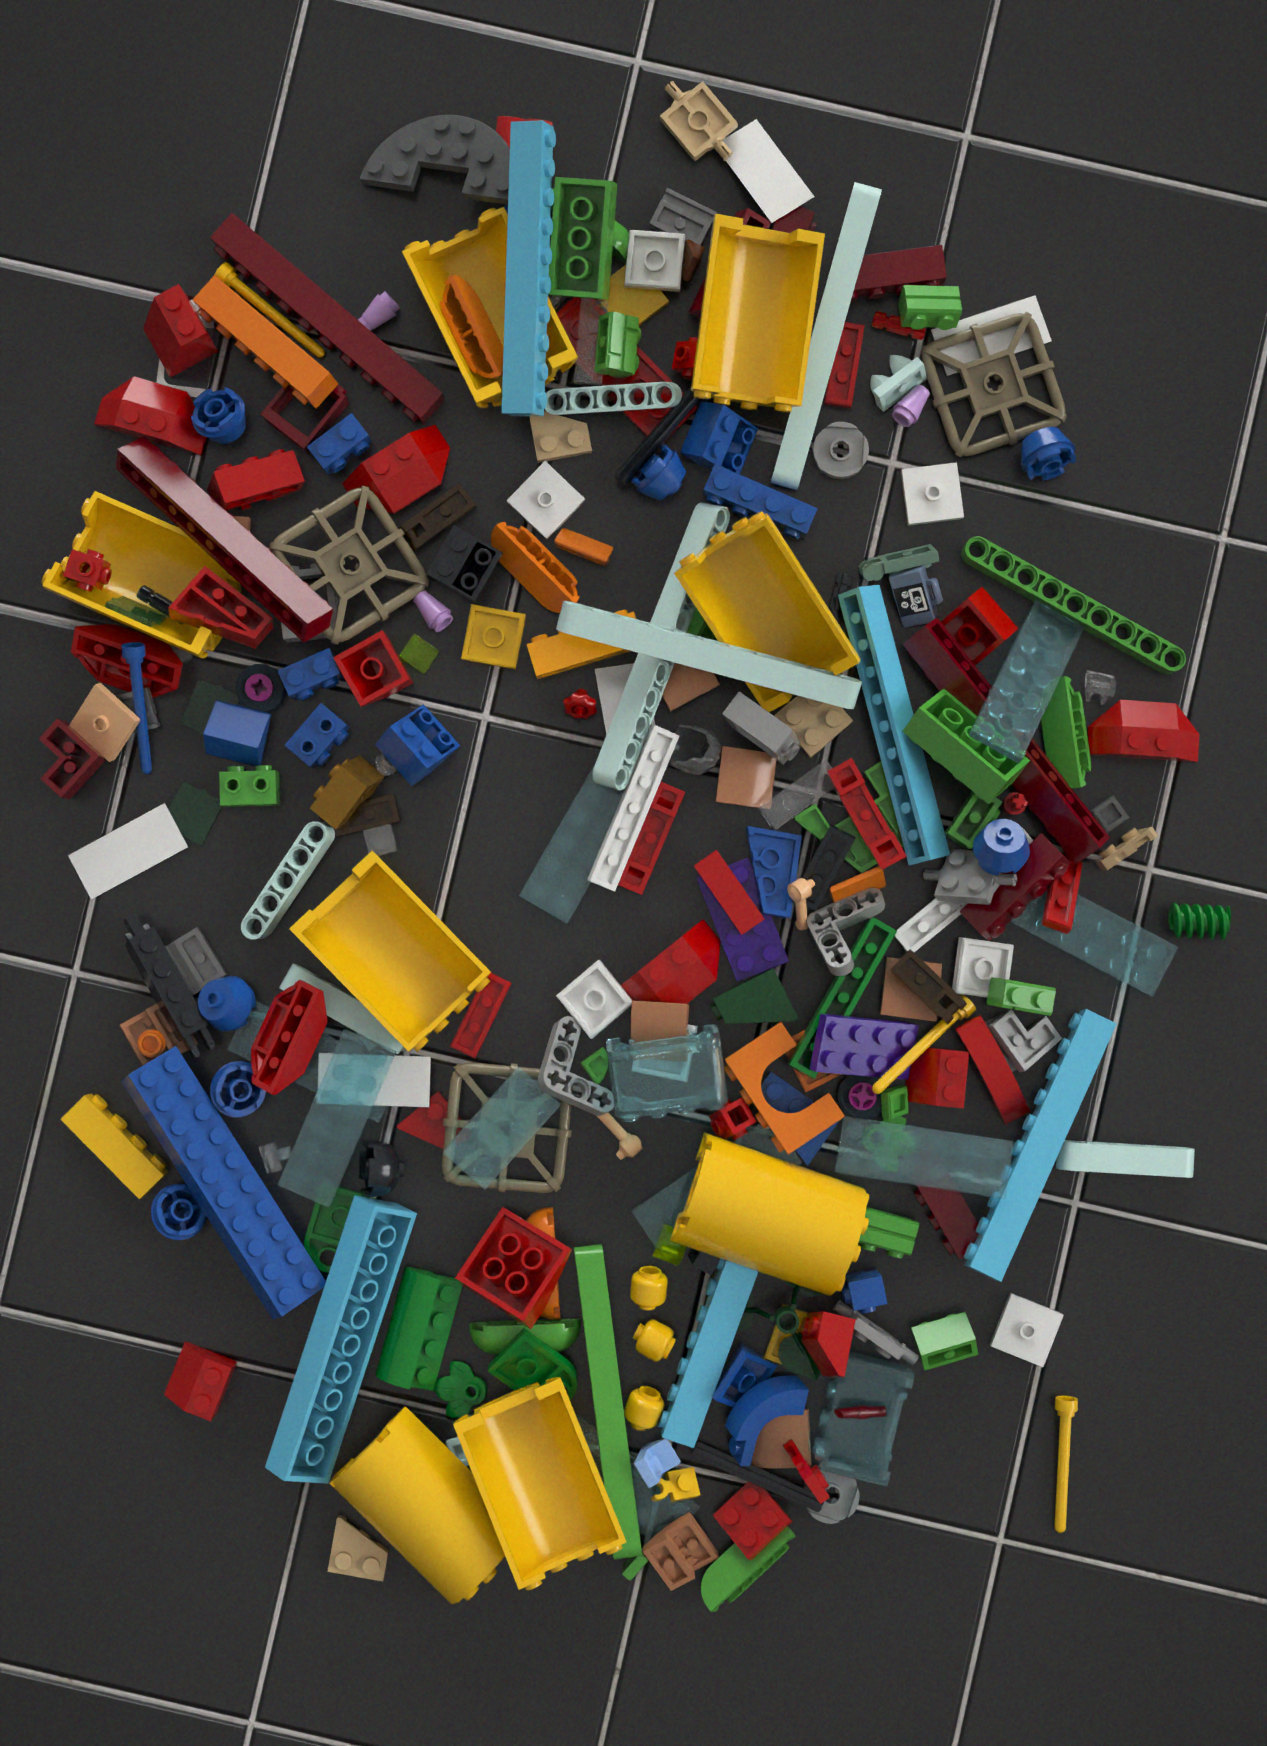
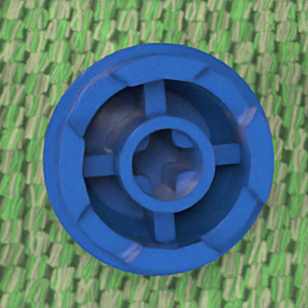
M224 387L225 390L214 392L211 389L205 390L193 402L195 409L191 418L195 430L218 444H228L235 441L243 434L246 427L244 402L239 395L227 387Z
M1056 427L1039 429L1028 435L1022 442L1021 468L1031 480L1035 476H1041L1043 481L1055 478L1065 473L1063 467L1069 464V462L1073 464L1076 462L1075 446Z
M666 444L661 445L660 449L662 451L658 455L654 453L639 470L641 472L638 477L634 476L631 479L638 492L658 501L668 495H673L682 485L681 481L686 474V470L676 450H671Z
M996 819L990 822L976 835L973 842V852L979 861L978 865L987 873L996 876L999 873L1013 871V874L1016 873L1027 862L1030 855V847L1024 830L1018 823L1009 819Z
M226 976L208 982L202 988L198 997V1007L201 1014L213 1028L220 1031L237 1030L248 1023L246 1019L250 1015L251 1008L256 1006V999L252 988L244 980L236 976Z
M244 1061L230 1062L221 1067L214 1075L210 1086V1095L214 1106L224 1115L244 1117L254 1112L262 1104L266 1091L252 1084L253 1071L250 1063Z
M172 1184L163 1188L152 1202V1221L156 1229L167 1238L173 1240L189 1239L196 1235L205 1223L206 1215L185 1184Z

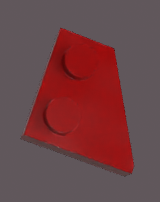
M438 1091L429 1099V1107L417 1108L400 1122L397 1128L443 1149L446 1127L443 1126V1119L447 1118L448 1101ZM457 1127L455 1150L474 1135L470 1128Z
M792 1439L783 1444L784 1449L792 1458L791 1460L819 1503L822 1504L829 1499L830 1496L826 1490L829 1484L817 1465L811 1467Z

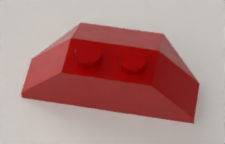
M135 376L102 397L94 423L95 426L141 438L145 436L150 442L199 456L202 455L206 442V437L199 434L193 426L191 416H193L195 406L188 392Z
M436 425L410 432L362 462L342 485L347 492L355 488H361L362 485L369 487V490L378 497L386 511L395 514L441 485L450 447ZM358 500L354 501L356 507L358 506ZM367 502L365 509L372 510V508Z
M116 624L75 627L71 653L75 658H79L83 666L97 681L128 692L132 691L130 667L126 663V659L122 657L121 645L129 642H142L145 645L146 654L143 657V662H141L143 688H150L152 698L178 688L183 663L167 643Z
M1119 700L1087 727L1090 755L1198 762L1199 733L1176 703Z
M702 919L622 983L621 986L633 1001L688 1004L717 980L721 940L705 920Z
M298 980L295 982V985L274 997L251 1047L252 1084L272 1095H276L305 1073L328 1023L324 992L303 980Z

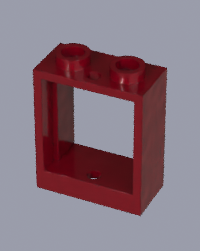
M339 384L329 394L336 401L308 437L279 415L293 398L292 392L294 390L289 385L279 390L260 415L268 424L309 455L310 451L307 446L326 433L349 404L345 396L347 391Z

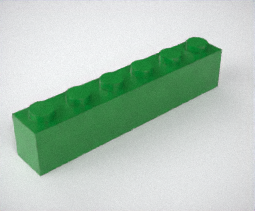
M874 917L867 919L850 949L854 962L853 970L847 975L835 976L786 1065L810 1079L816 1078L818 1072L810 1070L820 1014L851 1015L897 930Z

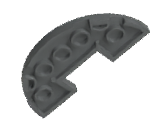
M460 115L431 116L400 128L383 141L367 161L360 180L363 185L414 192L421 167L468 173L462 190V195L465 199L508 205L510 149L494 129L476 119Z

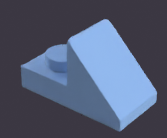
M661 1439L642 1445L634 1464L648 1488H651L659 1483L662 1473L680 1464V1459L669 1441Z

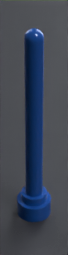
M129 642L121 645L122 657L126 659V663L130 667L134 712L141 719L136 726L141 771L144 774H149L152 771L141 671V662H143V657L146 656L145 645L142 642Z

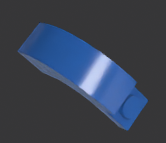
M778 1376L762 1381L742 1395L732 1408L725 1427L733 1436L729 1441V1451L740 1466H751L757 1437L768 1422L784 1415H803L809 1389L798 1376Z

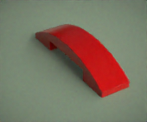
M850 758L828 770L827 774L844 808L880 869L883 870L907 857L868 791L865 781L853 759Z
M660 782L619 880V886L640 895L643 894L685 791Z
M981 1015L956 1027L955 1029L965 1049L973 1059L1004 1124L1007 1125L1029 1113L1030 1110L1022 1091Z

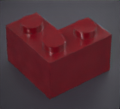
M57 718L41 735L39 740L57 755L59 759L40 779L61 798L70 800L106 759L69 726L70 724Z

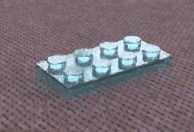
M518 1066L442 1152L485 1190L561 1104L551 1095L543 1092L538 1083Z

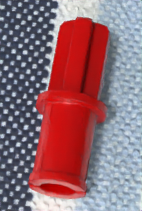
M1013 792L1003 799L1002 802L1004 804H1001V807L1005 813L1017 815L1025 810L1028 801L1025 800L1023 794Z

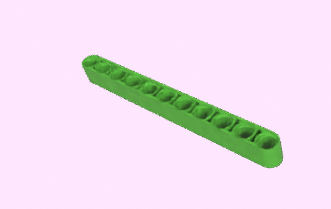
M602 1244L574 1247L603 1484L626 1539V1543L622 1544L623 1548L613 1553V1560L642 1556Z

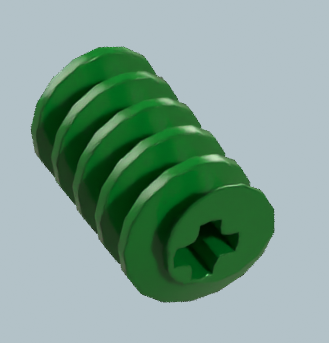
M1171 903L1169 907L1168 927L1169 930H1174L1176 938H1180L1182 931H1185L1187 939H1191L1193 931H1196L1198 939H1202L1204 932H1207L1209 940H1213L1216 932H1219L1220 940H1225L1230 929V906L1223 908L1221 905H1215L1212 908L1211 905H1204L1201 908L1199 904H1193L1190 908L1187 903H1182L1180 907L1177 903Z

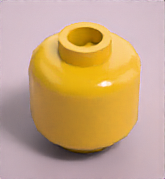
M654 1266L641 1267L633 1273L631 1278V1300L639 1305L640 1309L647 1311L654 1310L657 1306L662 1305L667 1296L668 1280L666 1275L661 1272V1269Z
M650 1319L646 1325L640 1323L633 1336V1339L637 1340L635 1349L638 1353L655 1362L660 1361L662 1358L667 1359L676 1342V1339L673 1338L674 1332L670 1327L655 1319Z
M641 1386L630 1393L624 1409V1416L630 1422L631 1427L636 1430L644 1431L654 1428L658 1424L664 1409V1400L655 1388Z

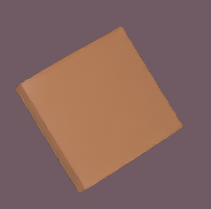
M675 663L662 697L671 712L720 686L712 672Z
M722 746L715 802L770 810L776 759L766 752Z
M886 956L880 1014L937 1021L936 1013L890 971L901 958ZM923 961L941 978V963Z
M632 1001V1058L688 1061L690 1033H687L689 1004Z
M158 1004L149 1007L144 1012L119 1025L142 1066L157 1058L144 1056L137 1046L139 1036L149 1029L158 1030L165 1036L166 1048L163 1053L175 1046L181 1054L188 1051L183 1041L179 1042L176 1039ZM192 1035L191 1037H192L194 1043H195L196 1045H198L196 1039H195L194 1036Z
M804 1409L803 1415H784L768 1422L757 1437L751 1464L759 1468H796L791 1460L792 1458L783 1447V1444L792 1439L811 1465L809 1409Z
M690 1512L663 1528L642 1548L644 1555L671 1591L695 1579V1571L719 1558L717 1549Z

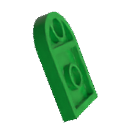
M321 1182L306 1232L304 1248L316 1267L323 1272L329 1273L331 1265H327L322 1261V1252L331 1250L336 1253L354 1195L362 1197V1194L326 1182Z
M525 1328L488 1364L487 1371L514 1391L536 1382L539 1383V1386L546 1384L545 1380L555 1377L561 1378L563 1385L567 1388L566 1392L569 1400L573 1398L577 1390V1372L573 1364Z

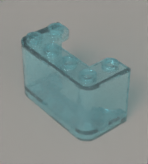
M717 1024L703 1026L704 1032L699 1033V1035H696V1031H690V1035L644 1042L635 1043L634 1039L629 1040V1045L620 1043V1037L606 1039L616 1117L622 1118L624 1122H632L638 1120L640 1116L650 1115L651 1118H661L669 1112L678 1111L679 1114H690L699 1108H706L707 1110L723 1108V1104L728 1102V1094Z
M849 1351L845 1377H835L834 1382H829L826 1398L830 1399L828 1408L823 1409L820 1416L819 1425L823 1426L821 1437L816 1436L813 1445V1453L820 1470L885 1487L888 1486L891 1472L887 1471L889 1461L892 1460L893 1456L891 1449L903 1401L907 1399L908 1395L904 1388L912 1389L915 1376L910 1366ZM855 1405L885 1406L887 1414L885 1417L859 1420L855 1418L841 1419L835 1415L834 1410L854 1407Z

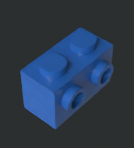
M351 413L308 445L307 448L329 476L342 470L354 456L363 454L373 442Z
M330 648L278 670L290 698L293 700L298 699V701L307 699L314 695L313 691L322 687L324 689L334 687L339 684L338 680L344 678L333 658L335 654Z
M320 703L287 741L285 746L313 769L316 766L322 767L331 755L328 752L335 744L340 746L349 735L346 731L350 727L324 704Z
M876 1267L846 1273L841 1294L845 1303H850L854 1311L859 1310V1313H869L876 1310L875 1306L888 1304L882 1275Z

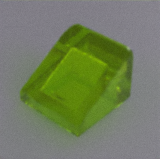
M414 634L399 657L424 674L439 653V650Z
M664 1224L656 1243L653 1257L679 1265L683 1259L686 1246L670 1241L674 1227Z

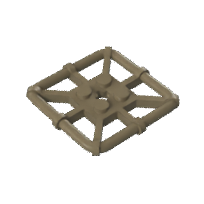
M1025 312V314L1018 313L982 325L976 323L970 325L967 330L934 340L927 346L922 347L920 354L922 355L921 358L924 363L927 380L934 397L932 403L934 409H938L949 444L956 452L955 455L962 457V455L971 456L1006 444L1011 446L1039 429L1057 427L1060 423L1063 424L1067 415L1065 414V404L1053 372L1055 366L1053 361L1049 360L1039 328L1035 320L1031 318L1032 314ZM1019 325L1008 348L989 355L983 336ZM1025 329H1027L1039 364L1020 370L1014 351ZM973 339L980 358L962 363L939 350ZM933 360L959 372L965 389L944 395ZM1036 374H1042L1053 407L1029 396L1023 379ZM990 377H993L995 381L1000 380L1001 385L997 387V391L988 388L987 384L990 382ZM968 397L974 417L962 441H960L948 404ZM1024 404L1049 416V419L1015 430L1008 409ZM999 412L1005 433L968 445L980 419Z
M362 485L361 488L350 490L320 510L318 508L312 510L310 516L281 533L274 539V542H270L269 549L282 563L288 565L293 573L295 571L284 554L313 560L324 577L309 585L311 589L315 592L329 583L338 597L339 603L334 628L330 626L322 632L333 644L338 645L339 642L351 639L377 621L386 620L389 618L388 614L415 598L429 584V579L423 566L403 537L405 533L401 528H397L378 497L367 486ZM358 500L353 529L337 537L326 519ZM367 502L389 534V536L373 546L362 531ZM317 524L330 541L329 544L318 551L286 545ZM394 542L415 575L387 569L377 552ZM348 557L349 560L355 559L357 561V564L354 566L356 571L345 570L343 567L345 564L344 558ZM383 577L413 584L383 605L370 587ZM363 591L374 610L342 630L347 600Z
M474 1062L462 1065L458 1063L454 1067L455 1071L452 1073L450 1080L447 1118L443 1119V1126L446 1127L442 1156V1172L444 1176L442 1178L445 1182L458 1186L497 1189V1192L505 1193V1190L550 1193L560 1190V1185L565 1175L568 1137H571L572 1130H569L572 1105L561 1100L558 1128L536 1126L538 1107L547 1101L551 1095L543 1092L534 1101L514 1100L516 1079L538 1080L540 1069L518 1067V1064L511 1063L510 1066ZM469 1074L509 1077L507 1099L487 1097ZM553 1075L547 1077L553 1081ZM462 1078L482 1102L480 1121L458 1119ZM506 1120H511V1125L515 1126V1131H511L510 1135H504V1131L499 1128L500 1125L505 1124ZM457 1127L479 1129L477 1148L453 1167ZM535 1134L557 1136L553 1177L533 1154ZM481 1154L501 1156L498 1178L459 1174ZM508 1157L528 1158L547 1182L506 1179Z

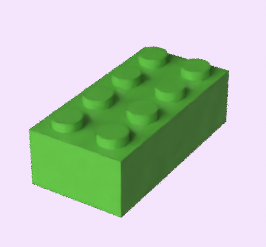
M555 177L552 217L553 232L551 234L550 246L552 261L549 264L551 291L548 295L609 300L617 183L608 180Z
M945 689L919 707L903 729V732L913 743L923 748L931 755L934 761L943 765L957 780L963 782L978 798L984 800L987 804H990L1006 790L1030 761Z

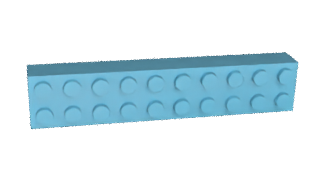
M354 1195L265 1465L266 1469L283 1481L329 1483L417 1215L414 1211L398 1203Z

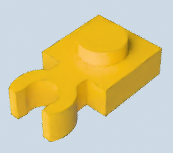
M694 1467L665 1473L666 1481L660 1478L659 1483L656 1484L660 1489V1494L652 1496L651 1501H660L667 1494H669L671 1502L700 1496Z

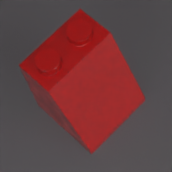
M179 284L153 298L143 329L170 378L219 352L193 303Z

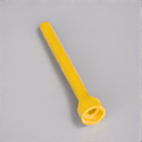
M228 262L223 263L214 274L229 288L232 287L313 355L317 358H322L325 355V350L238 279L239 275L236 273V269Z
M960 994L959 996L965 1000L967 1005L962 1010H957L953 1015L954 1019L948 1025L942 1020L939 1021L873 1084L872 1091L875 1094L882 1093L958 1019L968 1018L974 1013L976 1007L972 1001L965 995Z
M1071 1396L1055 1397V1410H1057V1415L1060 1416L1055 1530L1058 1533H1063L1066 1530L1071 1417H1074L1075 1412L1078 1411V1399Z

